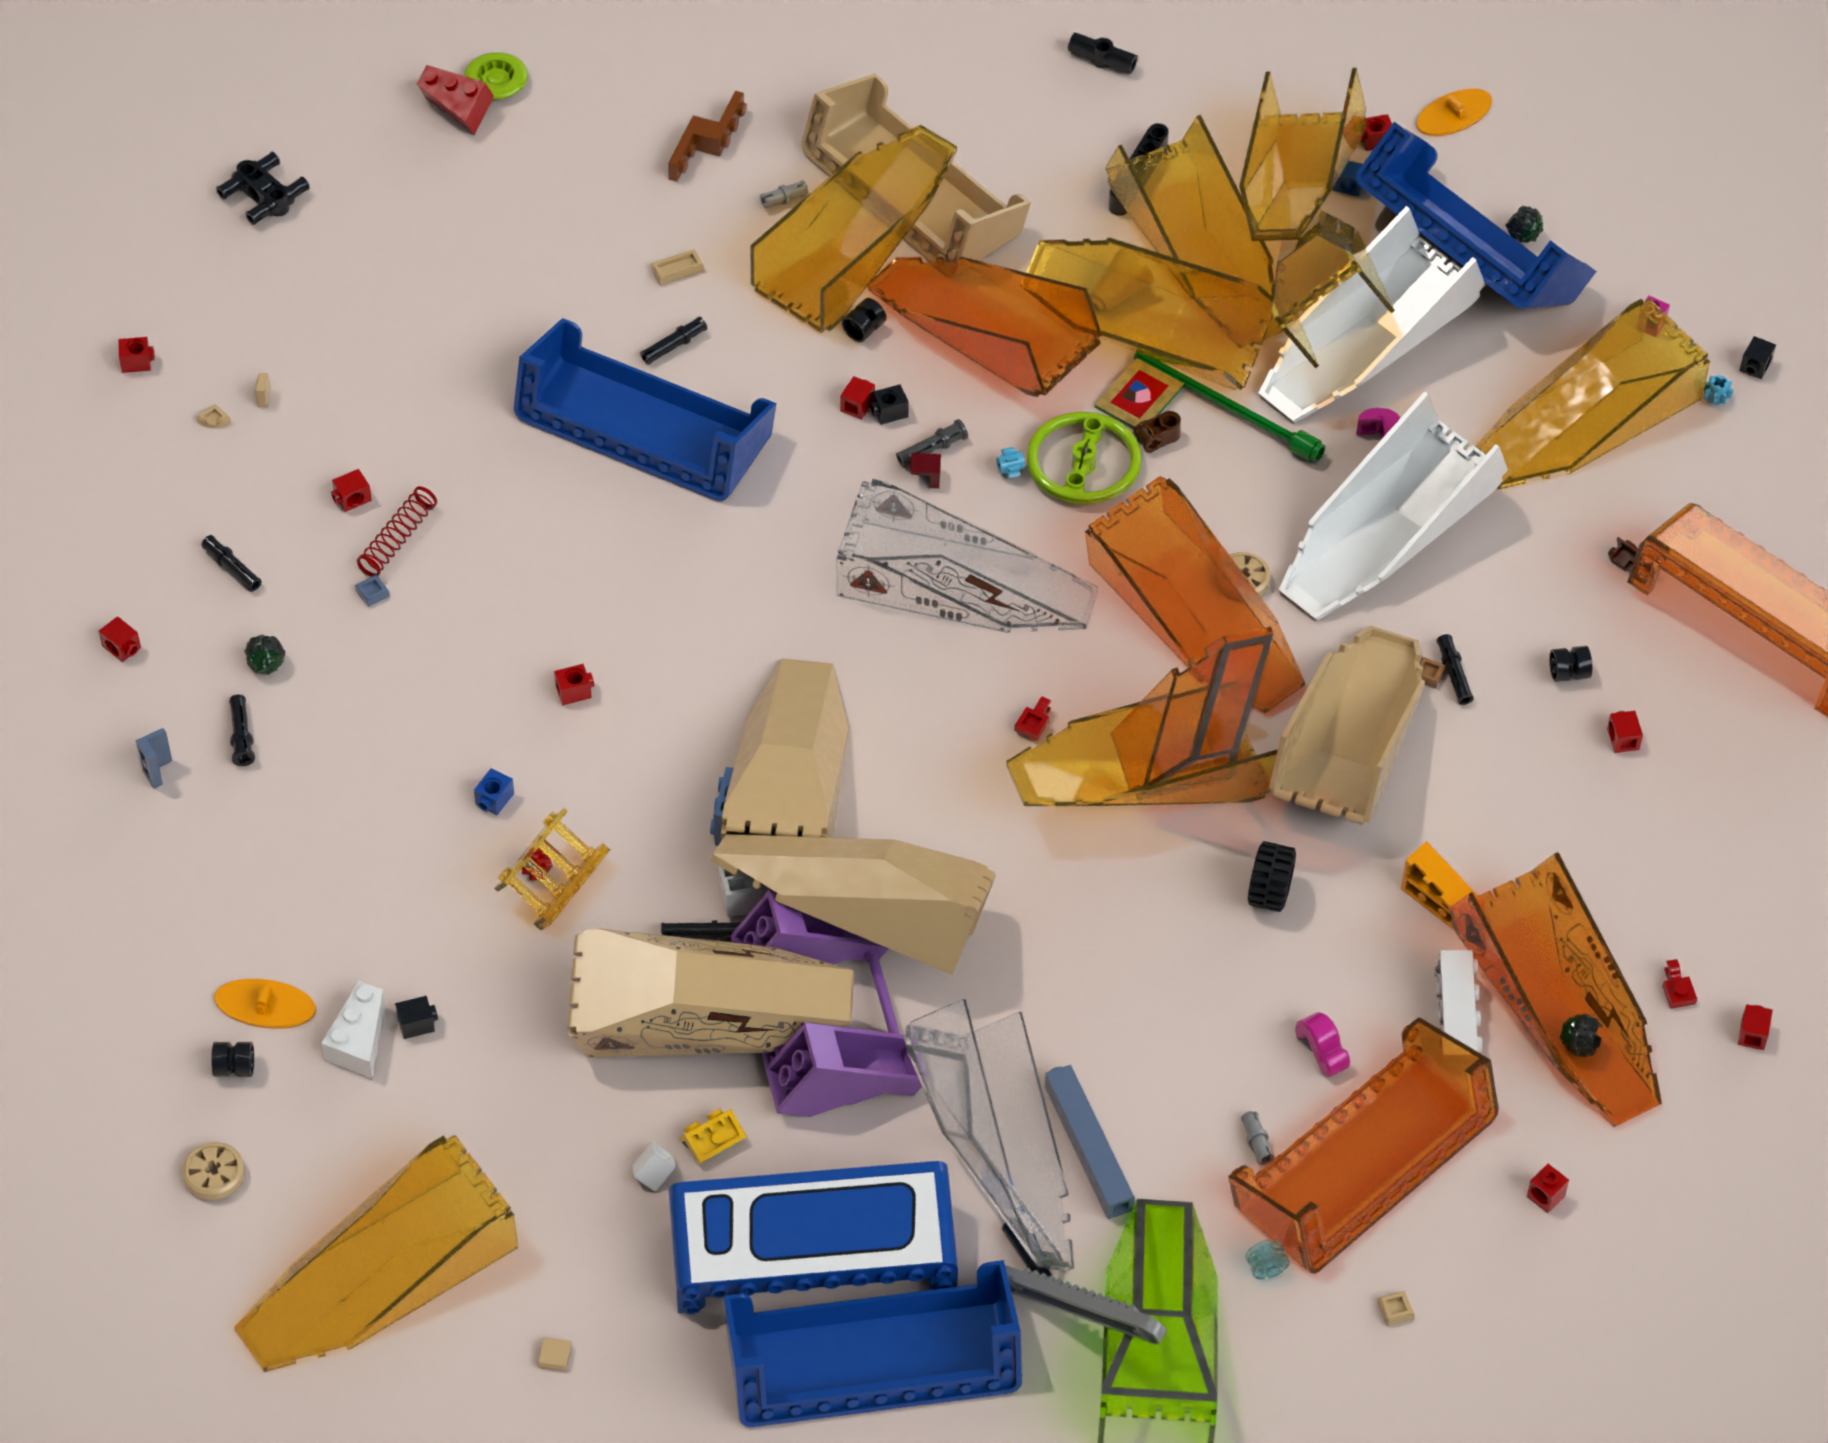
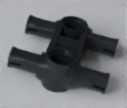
M271 151L259 161H241L236 167L237 170L232 173L231 179L217 186L216 192L223 200L238 190L245 192L259 204L245 213L247 220L252 225H255L268 215L278 217L286 215L289 212V206L294 203L295 198L308 191L310 185L301 176L290 185L284 186L269 174V170L280 165L279 157Z

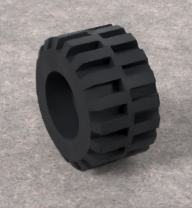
M1267 841L1261 843L1257 851L1249 884V905L1277 912L1283 910L1288 898L1296 862L1295 848Z

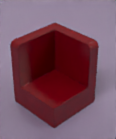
M911 453L910 474L930 476V488L939 489L941 454Z

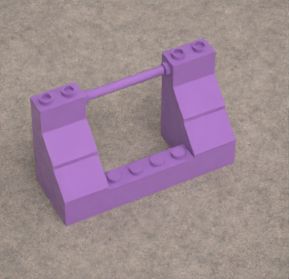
M769 889L731 934L732 943L776 947L834 965L849 959L868 962L888 1029L887 1033L805 1022L786 1044L774 1047L772 1052H761L777 1114L811 1117L844 1105H853L885 1093L914 1096L922 1088V1085L905 1044L918 1045L915 1036L900 1034L879 961L889 948L779 903L775 900L777 893ZM912 1053L926 1083L928 1080L920 1054Z

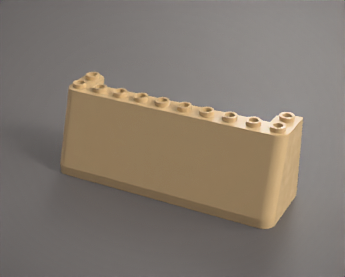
M876 73L814 93L801 143L804 154L947 276L952 277L962 273L1021 234L1031 202L1023 195L1015 194L1010 197L1006 206L885 105L888 96V86Z

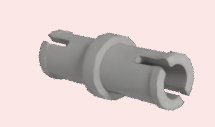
M804 180L789 186L781 185L777 190L760 194L761 204H764L763 207L765 209L779 203L786 204L791 199L808 195V187Z
M1248 1111L1241 1116L1247 1132L1246 1140L1253 1148L1257 1163L1259 1165L1261 1163L1262 1165L1269 1164L1274 1160V1155L1268 1144V1133L1262 1128L1258 1113L1256 1111L1254 1113L1253 1111Z

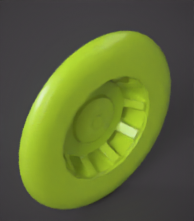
M492 52L472 60L466 67L464 76L485 82L494 95L493 99H503L518 93L525 86L528 79V71L519 58L508 53Z

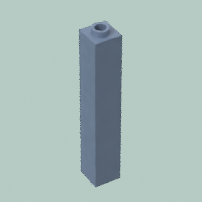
M1071 1064L1051 1069L1045 1074V1089L1107 1219L1132 1212L1134 1195Z

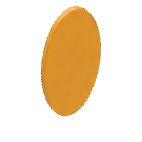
M1476 88L1463 89L1446 94L1423 109L1417 119V129L1422 134L1428 136H1445L1462 131L1477 123L1487 114L1492 104V97L1487 91Z
M240 979L231 981L219 987L214 996L217 1007L225 1015L241 1023L262 1028L296 1027L310 1021L316 1012L314 1001L309 995L294 986L274 980Z

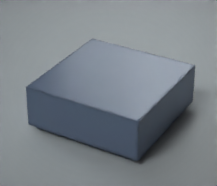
M377 574L355 585V591L367 607L390 596L389 590Z

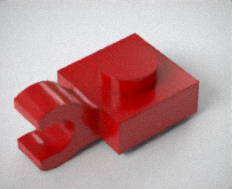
M1041 696L1034 709L1026 707L1014 725V731L1037 741L1049 723V716L1047 715L1051 710V707H1049L1051 700Z
M1677 959L1668 960L1666 962L1668 967L1664 968L1668 980L1663 982L1662 987L1670 1009L1696 1004L1697 996L1690 977H1681V969Z

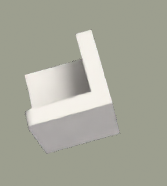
M653 1141L632 1165L634 1178L653 1191H656L676 1168L674 1156Z

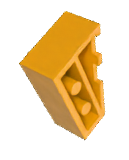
M1427 841L1406 859L1401 890L1459 935L1466 931V922L1463 921L1466 918L1465 914L1468 913L1472 921L1474 920L1475 922L1482 916L1484 901Z

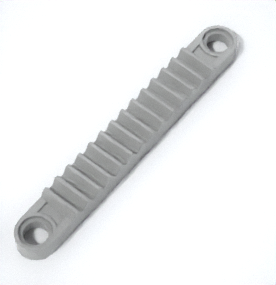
M1005 1265L1013 1294L1158 1345L1167 1333L1166 1328L1159 1321L1140 1313L1133 1304L1129 1306L1126 1302L1120 1303L1118 1299L1112 1300L1110 1296L1104 1297L1102 1293L1096 1295L1093 1290L1088 1292L1085 1287L1080 1289L1078 1285L1072 1286L1068 1281L1064 1283L1061 1279L1056 1280L1053 1276L1048 1278L1045 1273L1040 1275L1037 1270L1032 1272L1028 1267L1021 1271Z

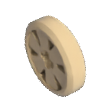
M1247 552L1232 553L1225 556L1218 563L1215 583L1219 591L1232 600L1252 601L1260 598L1268 590L1271 577L1270 568L1262 558L1255 554Z
M211 1142L200 1145L189 1153L184 1161L182 1172L185 1185L193 1195L204 1200H219L230 1196L240 1187L244 1179L245 1168L240 1153L234 1147L221 1142ZM215 1168L218 1170V1173L212 1175L209 1169Z

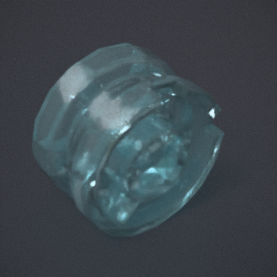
M1269 1239L1261 1241L1246 1252L1245 1258L1251 1266L1252 1274L1256 1279L1261 1280L1275 1277L1289 1266V1258L1284 1253V1247L1280 1240L1274 1239V1243H1270Z

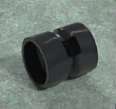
M865 298L842 319V327L851 339L856 342H864L874 330H877L885 323L887 316L885 310L877 301L872 298Z
M1587 645L1572 647L1570 651L1566 648L1550 650L1549 665L1554 682L1569 681L1572 676L1576 680L1591 678L1593 670L1592 657Z
M213 1042L211 1062L213 1077H229L232 1072L237 1077L253 1076L255 1063L253 1042H236L235 1046H232L230 1042Z

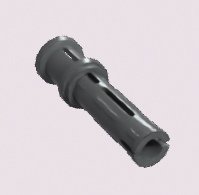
M957 419L954 421V424L944 429H937L935 435L896 453V458L899 464L905 467L911 463V453H931L939 448L947 449L952 443L960 439H967V429L963 422Z

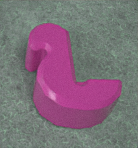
M1387 408L1367 409L1359 415L1356 434L1373 435L1380 433L1382 440L1399 421L1400 416L1398 413Z
M1316 1012L1296 1023L1295 1032L1297 1038L1307 1037L1320 1071L1324 1075L1331 1077L1349 1068L1351 1062L1348 1051L1342 1048L1338 1030L1328 1015Z

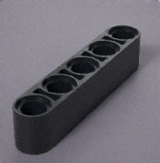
M1155 123L1148 128L1112 185L1109 193V211L1112 214L1122 216L1129 212L1168 148L1169 129L1166 125Z

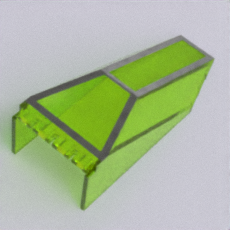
M1137 1199L1106 1268L1105 1297L1110 1296L1112 1300L1118 1299L1120 1303L1126 1302L1129 1306L1135 1305L1140 1313L1159 1321L1166 1328L1167 1333L1162 1341L1155 1345L1103 1326L1097 1443H1103L1106 1416L1126 1417L1127 1409H1132V1418L1155 1419L1156 1411H1161V1420L1184 1421L1185 1413H1190V1422L1207 1423L1206 1443H1214L1218 1395V1276L1193 1202Z

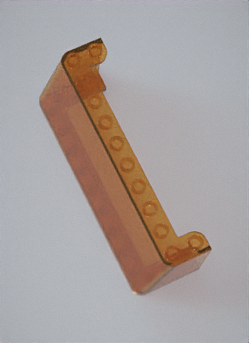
M1694 503L1685 505L1639 544L1627 581L1630 585L1648 596L1653 591L1659 571L1662 569L1826 679L1814 709L1828 717V591L1825 588L1820 587L1804 574L1799 573L1783 560L1776 558L1762 546L1755 544L1742 533L1737 532L1721 519L1716 518L1700 505Z
M1418 1017L1402 1031L1403 1052L1392 1059L1387 1066L1373 1075L1369 1081L1354 1091L1339 1106H1336L1331 1113L1320 1122H1317L1313 1128L1301 1138H1298L1269 1165L1257 1172L1255 1176L1253 1170L1247 1165L1236 1168L1228 1176L1235 1207L1300 1266L1312 1274L1318 1273L1493 1123L1497 1117L1499 1107L1491 1059Z

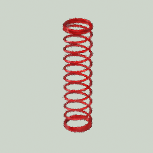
M422 486L414 489V493L410 494L408 500L404 501L403 507H400L397 513L392 516V520L386 523V527L381 529V534H377L375 540L370 542V547L365 548L364 554L357 558V565L362 572L371 577L376 574L377 576L380 575L384 569L382 563L389 564L388 556H395L394 550L401 549L399 543H406L405 536L411 537V530L417 529L416 523L423 522L421 516L427 517V510H433L437 505V498L432 491ZM417 490H422L430 495L434 504L424 495L418 494ZM414 495L416 501L410 500V498ZM419 496L425 498L429 503L423 501ZM409 502L411 508L405 507V504ZM411 502L420 505L425 510L426 515L414 509ZM403 509L405 514H400V510ZM405 509L415 512L421 520L416 521L411 518ZM398 515L400 521L394 520V517ZM400 515L411 520L415 528L406 525L400 518ZM392 522L395 528L388 527L389 523ZM394 522L403 525L410 534L406 535L401 532ZM387 529L389 535L383 534V531ZM389 529L398 532L404 541L397 540L390 533ZM383 535L394 540L397 543L398 548H394L390 544H388L387 541L384 539ZM381 536L384 542L377 540V538ZM378 542L386 545L393 552V555L384 552L378 545ZM376 543L379 549L372 547V544ZM370 549L372 555L366 554V551ZM372 549L382 553L387 558V562L380 560ZM360 559H365L371 567L377 570V573L368 571L361 564ZM376 561H378V562L380 563V565L382 566L381 569H380V567H379V565L377 564Z

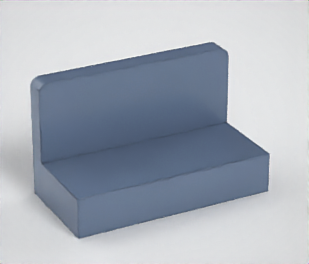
M161 728L135 740L142 771L153 789L163 785L159 767L172 762L167 733L164 728Z

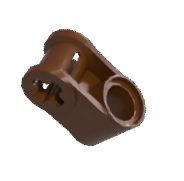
M1166 411L1137 424L1133 434L1142 441L1146 452H1154L1163 446L1179 440L1181 417L1174 411Z

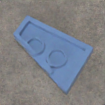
M726 767L724 776L719 778V796L715 799L714 819L711 820L710 834L714 835L716 846L721 842L723 809L734 769L731 767Z

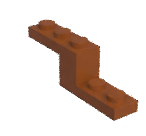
M735 90L719 122L692 116L668 162L669 180L678 182L681 174H685L690 157H694L696 150L721 156L724 148H728L731 134L737 131L739 118L745 115L747 103H744L743 92Z

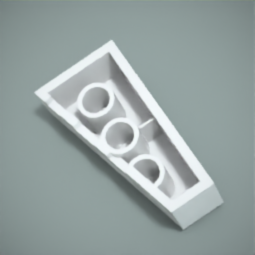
M1440 950L1434 966V976H1437L1436 996H1442L1438 1003V1019L1443 1021V1025H1440L1442 1061H1475L1478 1052L1482 1051V1037L1477 1036V1026H1480L1481 1014L1480 1010H1476L1475 1001H1479V985H1474V975L1478 974V961L1473 959V950Z

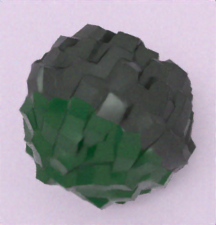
M1522 205L1518 212L1513 214L1509 222L1505 224L1510 236L1523 243L1535 242L1539 234L1544 230L1542 215L1536 208L1533 209L1530 206Z
M265 635L250 638L244 650L248 666L260 674H270L277 671L281 663L284 662L286 652L276 637Z
M1577 1014L1563 1023L1560 1035L1562 1045L1575 1056H1592L1600 1048L1602 1038L1596 1032L1603 1025L1598 1022L1597 1018L1589 1014Z

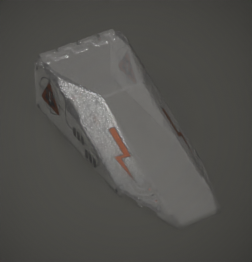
M872 479V482L863 481L861 483L850 515L851 517L838 549L839 555L836 558L838 597L1011 633V628L1031 627V632L1037 631V627L1057 626V630L1087 628L1098 592L1097 585L891 483Z

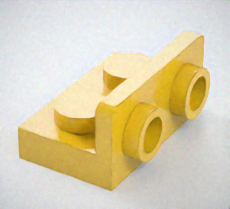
M720 1108L707 1116L708 1122L700 1125L697 1121L684 1128L686 1134L681 1136L680 1140L681 1142H686L698 1165L747 1138L732 1109L723 1113Z

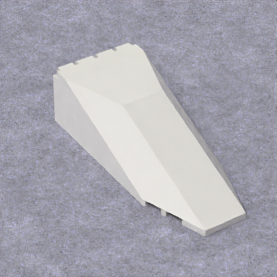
M1406 206L1290 328L1291 334L1284 348H1280V356L1273 370L1270 369L1259 391V395L1290 421L1296 423L1361 386L1468 309L1480 297L1479 291L1485 286V282L1476 259L1472 257L1463 268L1453 261L1449 263L1450 258L1437 248H1433V245L1419 236L1420 233L1412 213Z
M1425 391L1308 523L1309 529L1303 542L1300 541L1298 545L1299 551L1293 565H1289L1279 591L1316 621L1384 581L1493 493L1503 482L1502 476L1508 471L1500 447L1495 444L1485 454L1474 445L1469 447L1470 442L1455 431L1450 434L1451 428L1437 419L1438 417L1430 397Z

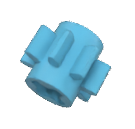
M1722 375L1710 376L1709 382H1704L1703 384L1704 399H1707L1713 405L1725 404L1727 398H1732V382Z
M1012 447L1001 449L1002 455L996 457L999 473H1006V477L1009 478L1020 476L1019 470L1025 469L1022 452H1016L1015 448Z

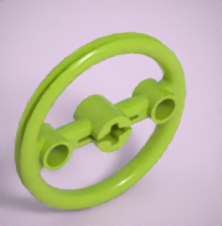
M1093 412L1066 413L1045 422L1033 434L1027 450L1029 472L1040 488L1051 496L1076 504L1101 503L1123 494L1137 479L1142 459L1139 443L1126 426L1109 416ZM1074 424H1084L1082 441H1078L1073 446L1072 472L1066 476L1065 485L1059 486L1049 480L1039 466L1038 450L1040 445L1048 435L1059 428ZM1108 429L1118 435L1128 447L1131 459L1129 469L1116 484L1103 490L1085 492L1086 475L1092 473L1096 468V443L1101 441L1103 430Z

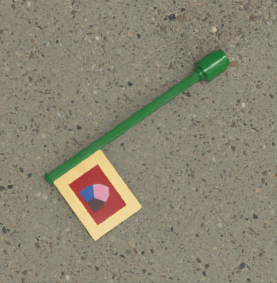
M1142 349L1136 351L1131 365L1095 404L1096 409L1134 429L1140 422L1158 416L1182 388L1186 387L1288 442L1289 451L1308 462L1314 461L1317 463L1322 458L1326 446L1318 438L1303 430H1299L1297 433L1288 431L1147 355Z

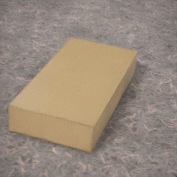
M695 249L651 263V270L659 284L662 285L704 271V265Z

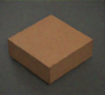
M1422 657L1419 662L1420 666H1423L1422 680H1425V685L1436 689L1445 672L1446 665Z

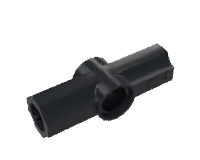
M1074 32L1068 44V51L1092 59L1094 66L1098 68L1111 66L1132 74L1138 62V55L1114 47L1113 42L1108 38L1103 37L1095 40Z

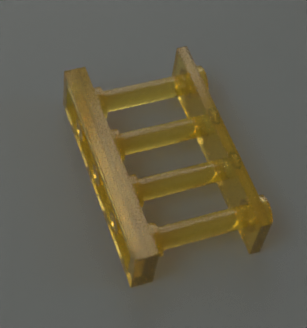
M565 808L557 813L552 811L543 820L544 828L511 868L507 866L497 878L500 882L494 888L499 892L509 885L537 910L536 914L539 915L533 924L540 931L553 923L610 851L603 843L596 848L588 847L560 821L568 812ZM553 829L582 855L581 858L584 861L580 866H574L545 840ZM538 848L567 873L566 876L569 880L565 885L557 883L530 858ZM523 866L552 891L551 895L554 898L550 903H544L515 877Z

